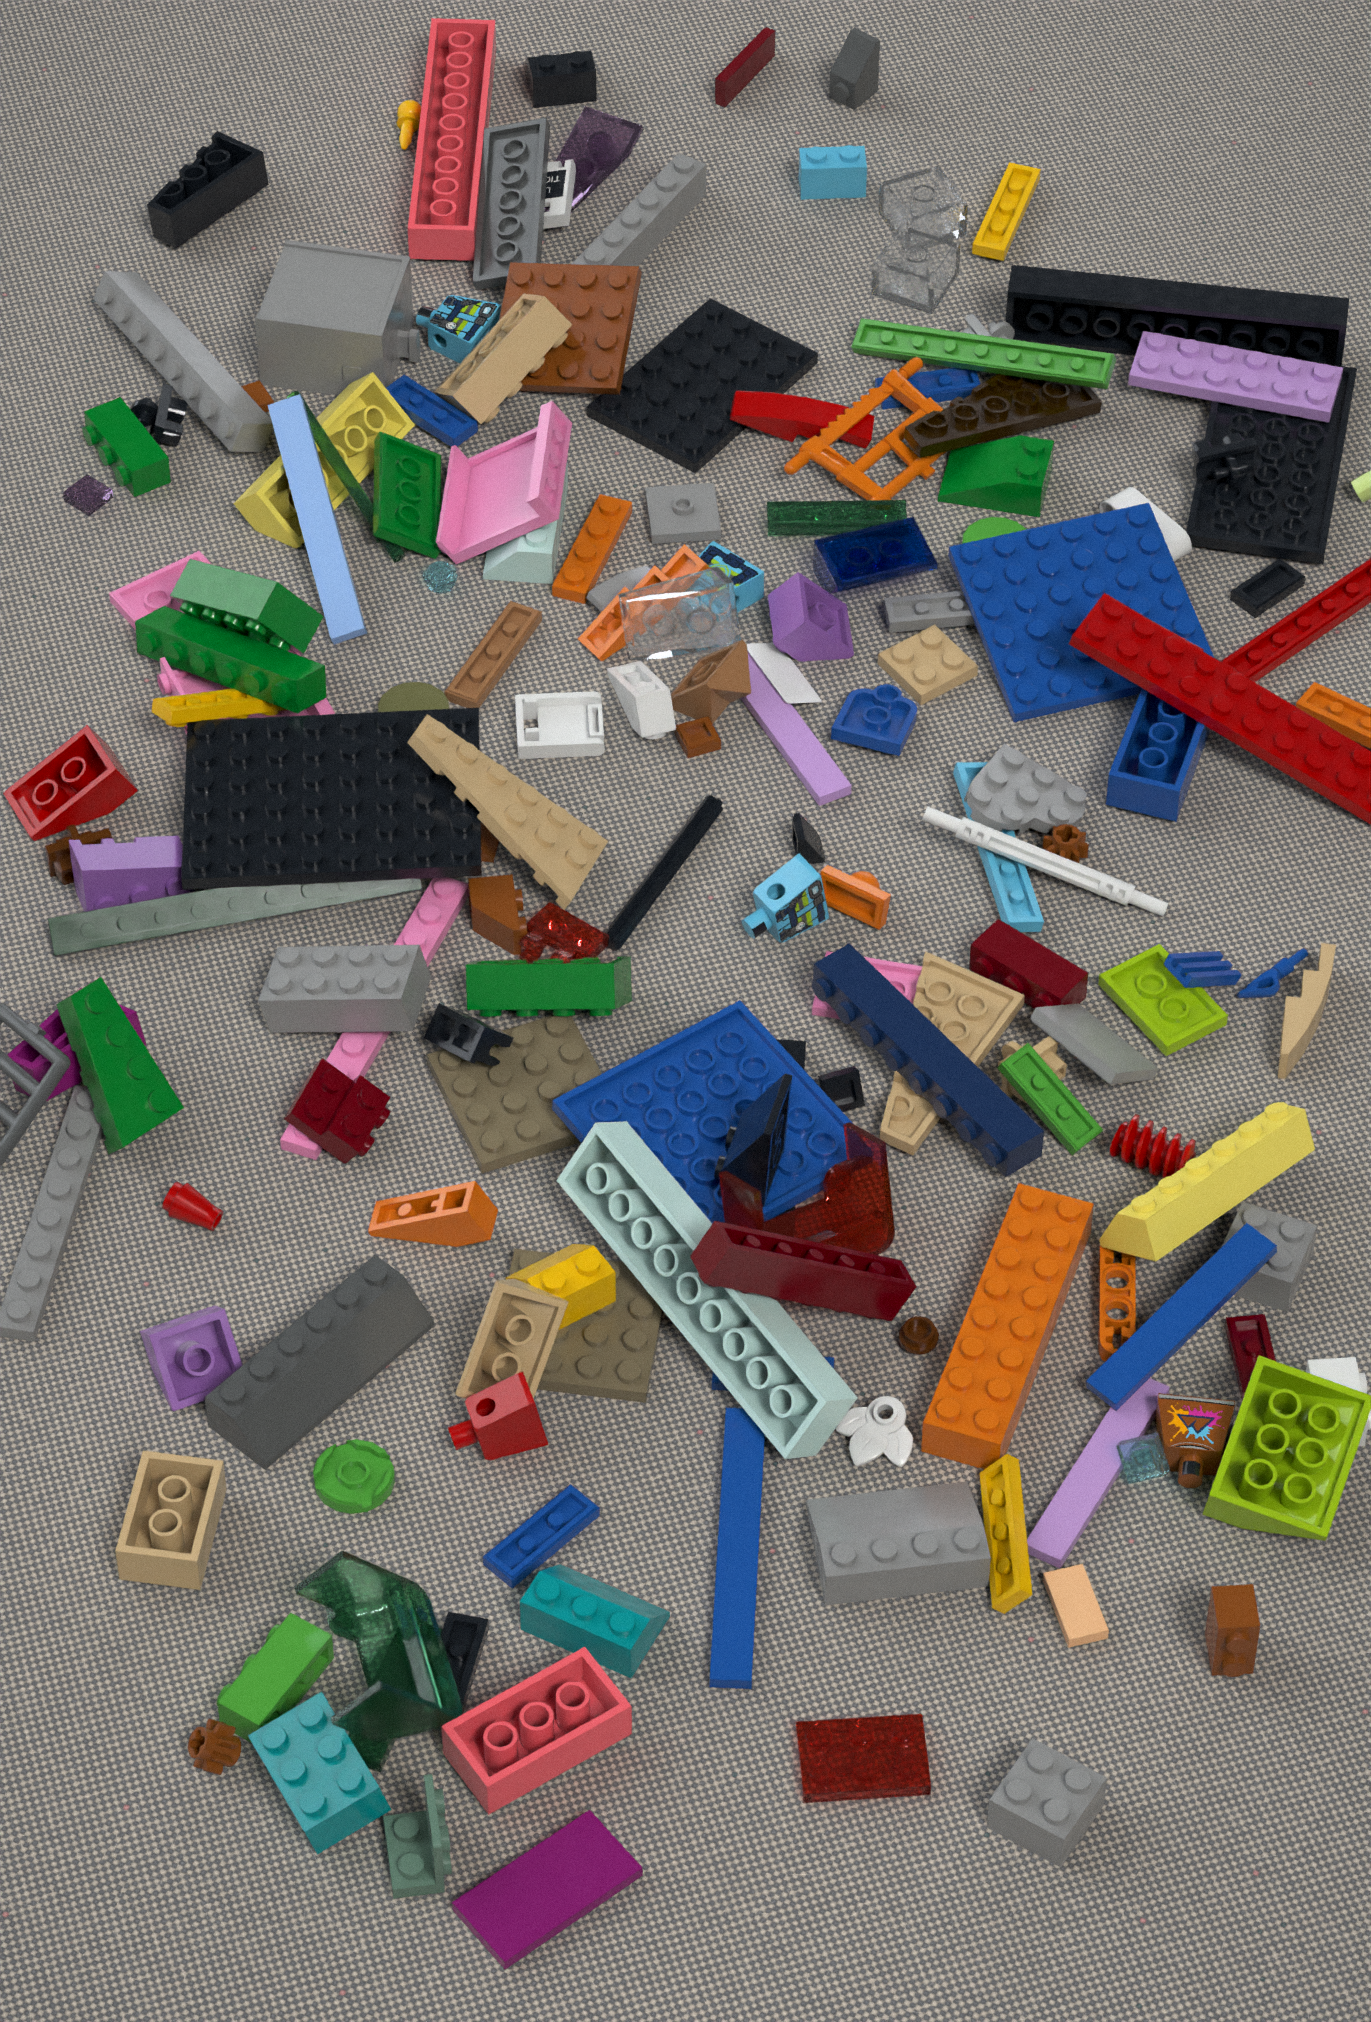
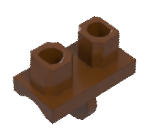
M74 824L67 826L68 837L55 841L56 843L45 846L48 861L47 869L50 877L57 876L63 885L74 883L69 840H80L82 845L101 844L102 839L112 838L109 828L79 834Z

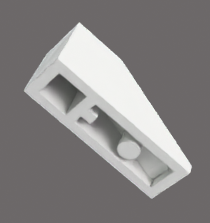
M637 661L607 668L608 677L630 725L641 738L658 739L664 737L666 732L676 730L670 689L645 664Z

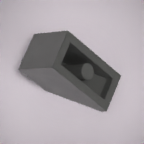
M855 27L850 30L830 71V98L855 110L878 91L879 39Z

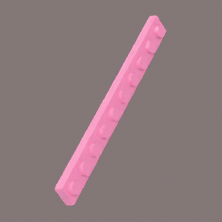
M449 877L433 878L394 945H420L428 967L469 896L468 883ZM391 1031L343 1032L326 1061L352 1080L359 1075L365 1077ZM290 1123L280 1139L282 1150L317 1160L323 1149Z

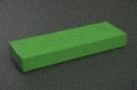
M1029 1043L1003 1061L997 1068L1072 1156L1103 1131Z

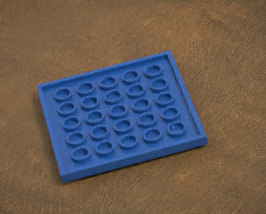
M1150 503L949 547V559L1013 722L1140 694L1142 689L1140 686L1069 645L1074 632L1104 593L1204 649L1205 653L1214 658Z
M741 1000L552 1100V1110L581 1143L597 1122L627 1121L711 1223L719 1221L754 1229L877 1160L878 1150ZM784 1074L792 1075L785 1149L765 1206L761 1207L719 1196L720 1179L714 1178L719 1156H727L729 1149L725 1148V1143L730 1126L737 1127L742 1112Z

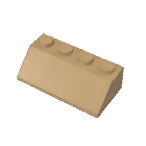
M524 293L434 393L476 420L478 424L488 423L498 414L500 403L506 397L511 398L520 390L523 385L520 381L529 372L534 373L545 362L543 356L551 347L557 348L564 342L568 336L566 331L572 324L545 296Z

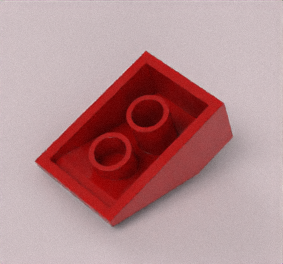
M86 725L4 791L3 794L30 838L37 841L64 831L69 825L74 824L77 826L110 814L134 795L138 789L110 746L93 729Z

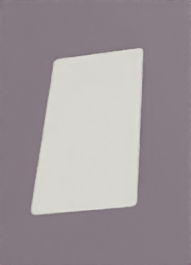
M774 643L747 644V651L786 703L822 702L787 653H781Z

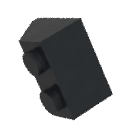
M591 51L528 57L524 61V72L533 108L597 101L596 68Z

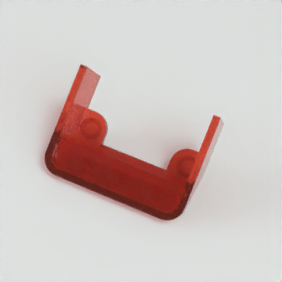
M851 1122L843 1124L847 1160L835 1164L826 1173L823 1182L824 1198L765 1222L761 1191L727 1171L719 1173L725 1223L875 1255L883 1253L890 1247L895 1236L886 1142Z

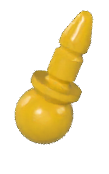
M414 100L403 101L397 110V126L400 129L399 142L403 150H406L411 144L413 132L418 130L420 124L421 105Z

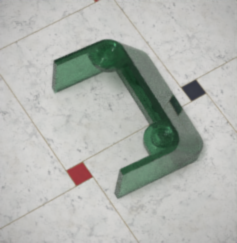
M340 1551L294 1587L296 1594L325 1606L328 1616L327 1624L335 1635L355 1642L368 1690L331 1717L333 1725L368 1740L382 1743L439 1729L442 1725L462 1715V1704L431 1601L426 1592L417 1583L345 1551Z

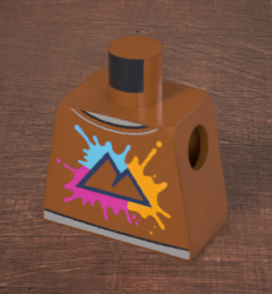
M1158 1393L1155 1426L1161 1468L1165 1471L1178 1472V1483L1181 1486L1197 1488L1202 1484L1203 1475L1215 1476L1217 1474L1232 1430L1235 1401Z

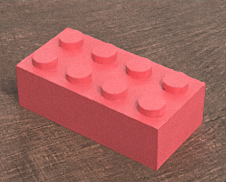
M583 1647L442 1725L443 1755L489 1815L631 1735L632 1706L587 1648Z

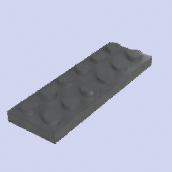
M547 118L484 128L472 281L476 290L506 285L510 262L541 263L550 124Z

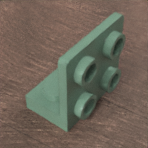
M432 1774L423 1775L426 1811L383 1816L393 1899L445 1892L444 1875L452 1874L449 1831L444 1815L443 1789H434Z

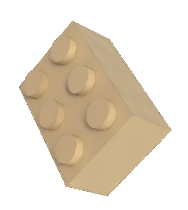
M143 1450L115 1550L120 1580L201 1590L227 1490L224 1461Z

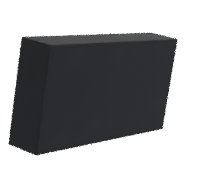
M1278 559L1233 589L1230 600L1251 616L1257 618L1303 587L1305 576L1282 559Z

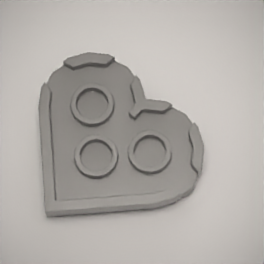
M1004 743L972 780L964 802H967L971 808L972 813L970 817L975 822L991 827L999 832L1002 829L1018 830V834H1021L1027 829L1032 828L1048 834L1053 826L1070 824L1078 827L1085 811L1084 802L1087 794L1082 788L1073 786L1050 769L1043 767L1023 755L1020 751Z

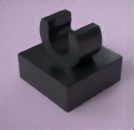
M855 1066L818 1076L820 1088L842 1112L865 1106L860 1074Z

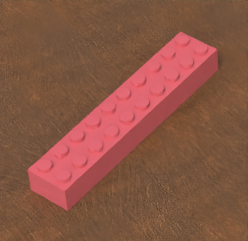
M431 18L408 220L410 259L474 261L484 128H489L496 58L495 20Z

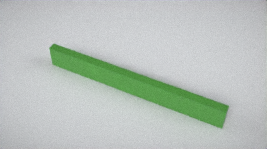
M863 318L860 320L851 346L853 352L857 354L905 361L918 357L926 364L1100 389H1108L1117 360L1112 353Z

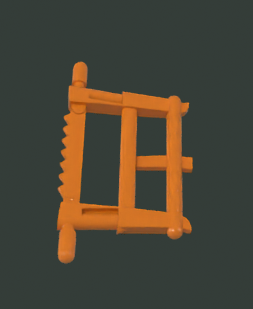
M912 358L899 369V372L896 369H892L884 377L881 386L869 389L868 395L860 396L861 401L852 403L853 408L845 409L844 415H837V421L828 422L829 428L820 429L821 435L819 437L815 435L804 442L799 449V453L785 464L784 471L788 475H793L804 467L810 459L837 476L835 480L869 501V506L872 509L882 508L885 512L890 508L891 498L912 482L916 476L920 475L925 480L930 478L935 473V469L930 465L946 452L919 458L902 442L905 439L906 426L932 411L941 412L944 410L931 397L927 399L908 381L909 378L922 368L923 361L921 358ZM890 395L914 412L853 464L830 447V445ZM890 450H893L908 467L881 488L866 476L864 472Z

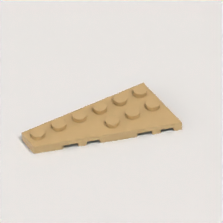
M427 714L407 743L436 774L446 775L457 787L454 793L460 800L464 802L468 799L480 812L477 818L515 858L524 859L535 870L532 877L541 886L547 883L559 896L556 902L565 910L605 848L608 840L600 836L594 829L589 828L573 817L564 808L543 796L534 787L523 782L504 766L486 756L473 744L466 742L449 730L443 723Z
M925 951L913 1005L979 1067L1023 1007L1025 995ZM895 1071L880 1128L879 1140L914 1155L940 1120V1117L934 1111L933 1106L922 1095L916 1094L911 1089L908 1081Z

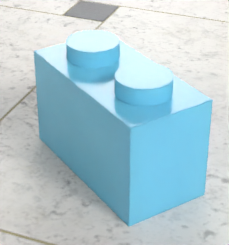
M848 145L842 147L799 148L798 179L801 200L866 197L867 163L865 146Z

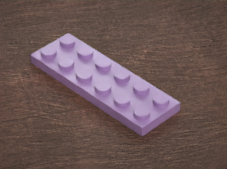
M1143 331L1129 373L1128 385L1329 422L1341 383L1343 368Z

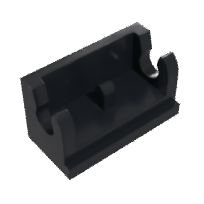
M439 1003L424 1039L475 1064L477 1060L487 1065L495 1066L500 1061L490 1056L491 1047L495 1044L501 1047H510L514 1037L466 1013Z

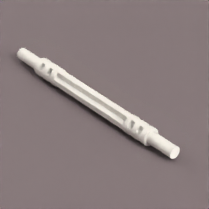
M929 806L924 813L922 820L956 833V838L1094 892L1122 905L1128 906L1130 903L1162 917L1169 903L1135 890V885L1128 884L1120 879L1061 857L966 817H963L961 820Z

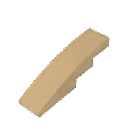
M1321 943L1317 971L1303 970L1300 998L1286 996L1282 1021L1278 1078L1286 1079L1305 1053L1319 1026L1329 994L1336 949L1335 944Z

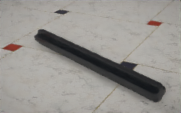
M712 795L704 798L603 934V945L606 948L617 951L623 946L723 811L721 799L715 798Z

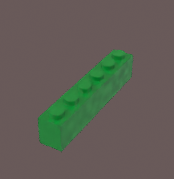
M166 606L135 621L137 653L157 661L165 657L170 666L295 713H300L327 698L325 665Z

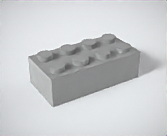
M420 945L278 947L258 1002L271 1033L413 1031L431 975Z

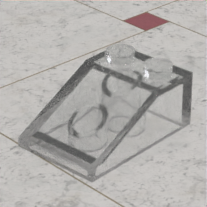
M718 566L618 594L627 657L630 661L705 656L741 640L733 581Z

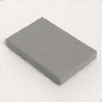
M1079 1003L1036 1007L1030 1017L1034 1024L1109 1085L1152 1080L1159 1069Z

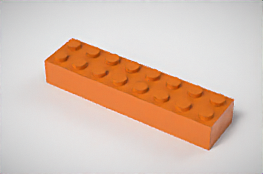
M1018 1183L924 1418L921 1452L981 1469L987 1468L1006 1455L1090 1237L1094 1203Z

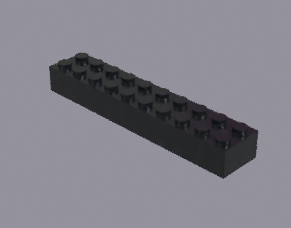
M1012 265L1007 292L1006 322L1014 329L1013 340L1048 345L1054 343L1056 346L1135 356L1142 333L1147 331L1309 362L1342 366L1349 298Z

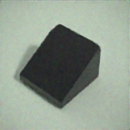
M794 813V816H792V842L795 855L800 853L809 864L825 862L819 834L800 813Z

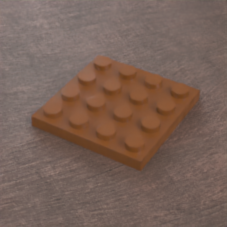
M510 262L499 320L525 293L545 296L572 324L566 331L568 336L564 342L557 348L551 347L543 356L545 358L543 365L534 373L529 372L520 381L523 385L519 391L620 395L642 276L639 266Z

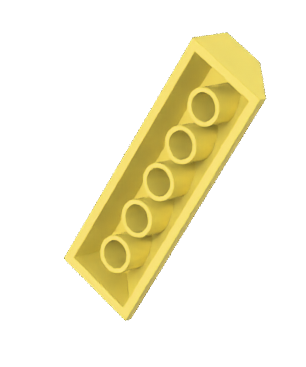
M373 372L350 383L310 424L333 510L374 469V439L378 433L384 432L403 439L415 426ZM280 455L233 504L255 531L296 549L304 543Z
M1284 1102L1268 1105L1265 1111L1257 1117L1242 1123L1238 1130L1231 1135L1215 1142L1212 1148L1199 1157L1186 1162L1185 1166L1173 1175L1161 1179L1156 1187L1144 1195L1134 1198L1130 1205L1115 1215L1099 1239L1100 1246L1155 1262L1315 1150L1305 1109L1290 1106Z

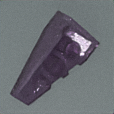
M586 106L584 107L556 161H561L563 167L565 166V160L573 159L576 166L571 212L630 156L644 130L642 125ZM545 207L544 212H549L550 207Z

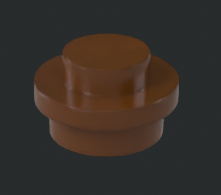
M915 1316L908 1319L899 1331L900 1345L912 1354L929 1353L935 1349L939 1341L937 1328L926 1317Z

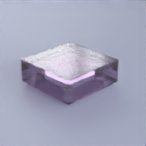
M86 474L65 490L63 497L66 503L90 516L113 498L111 488Z

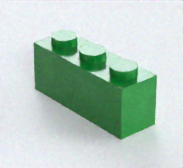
M121 397L84 411L85 426L82 428L84 438L89 446L94 445L98 450L102 463L112 468L121 487L126 486L130 493L137 497L171 483L169 457Z

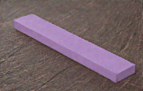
M748 652L751 694L740 698L819 806L850 795L852 787L850 782L792 704L784 701Z
M1149 1378L1117 1411L1110 1407L1027 1538L1029 1555L1059 1569L1062 1567L1154 1420L1158 1393L1169 1394V1386Z

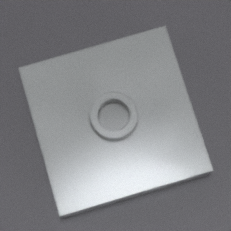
M714 483L645 487L652 544L721 539V525Z

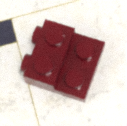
M322 1058L313 1067L285 1115L284 1120L346 1164L357 1154L363 1157L371 1148L375 1138L370 1133L373 1128L379 1129L390 1115L391 1111L385 1106L391 1097L363 1076L359 1075L352 1080Z

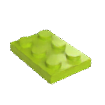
M1158 944L1099 974L1098 985L1165 1056H1168L1226 1026L1228 1014L1202 987L1185 988L1165 967L1164 962L1169 953Z

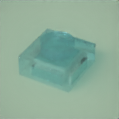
M1158 1432L1123 1440L1116 1446L1129 1484L1163 1477L1170 1471Z

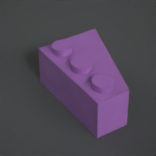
M179 836L135 837L134 843H115L113 838H106L101 840V844L82 845L80 840H69L74 886L83 910L89 911L194 892L195 889L183 890L182 888L183 845Z

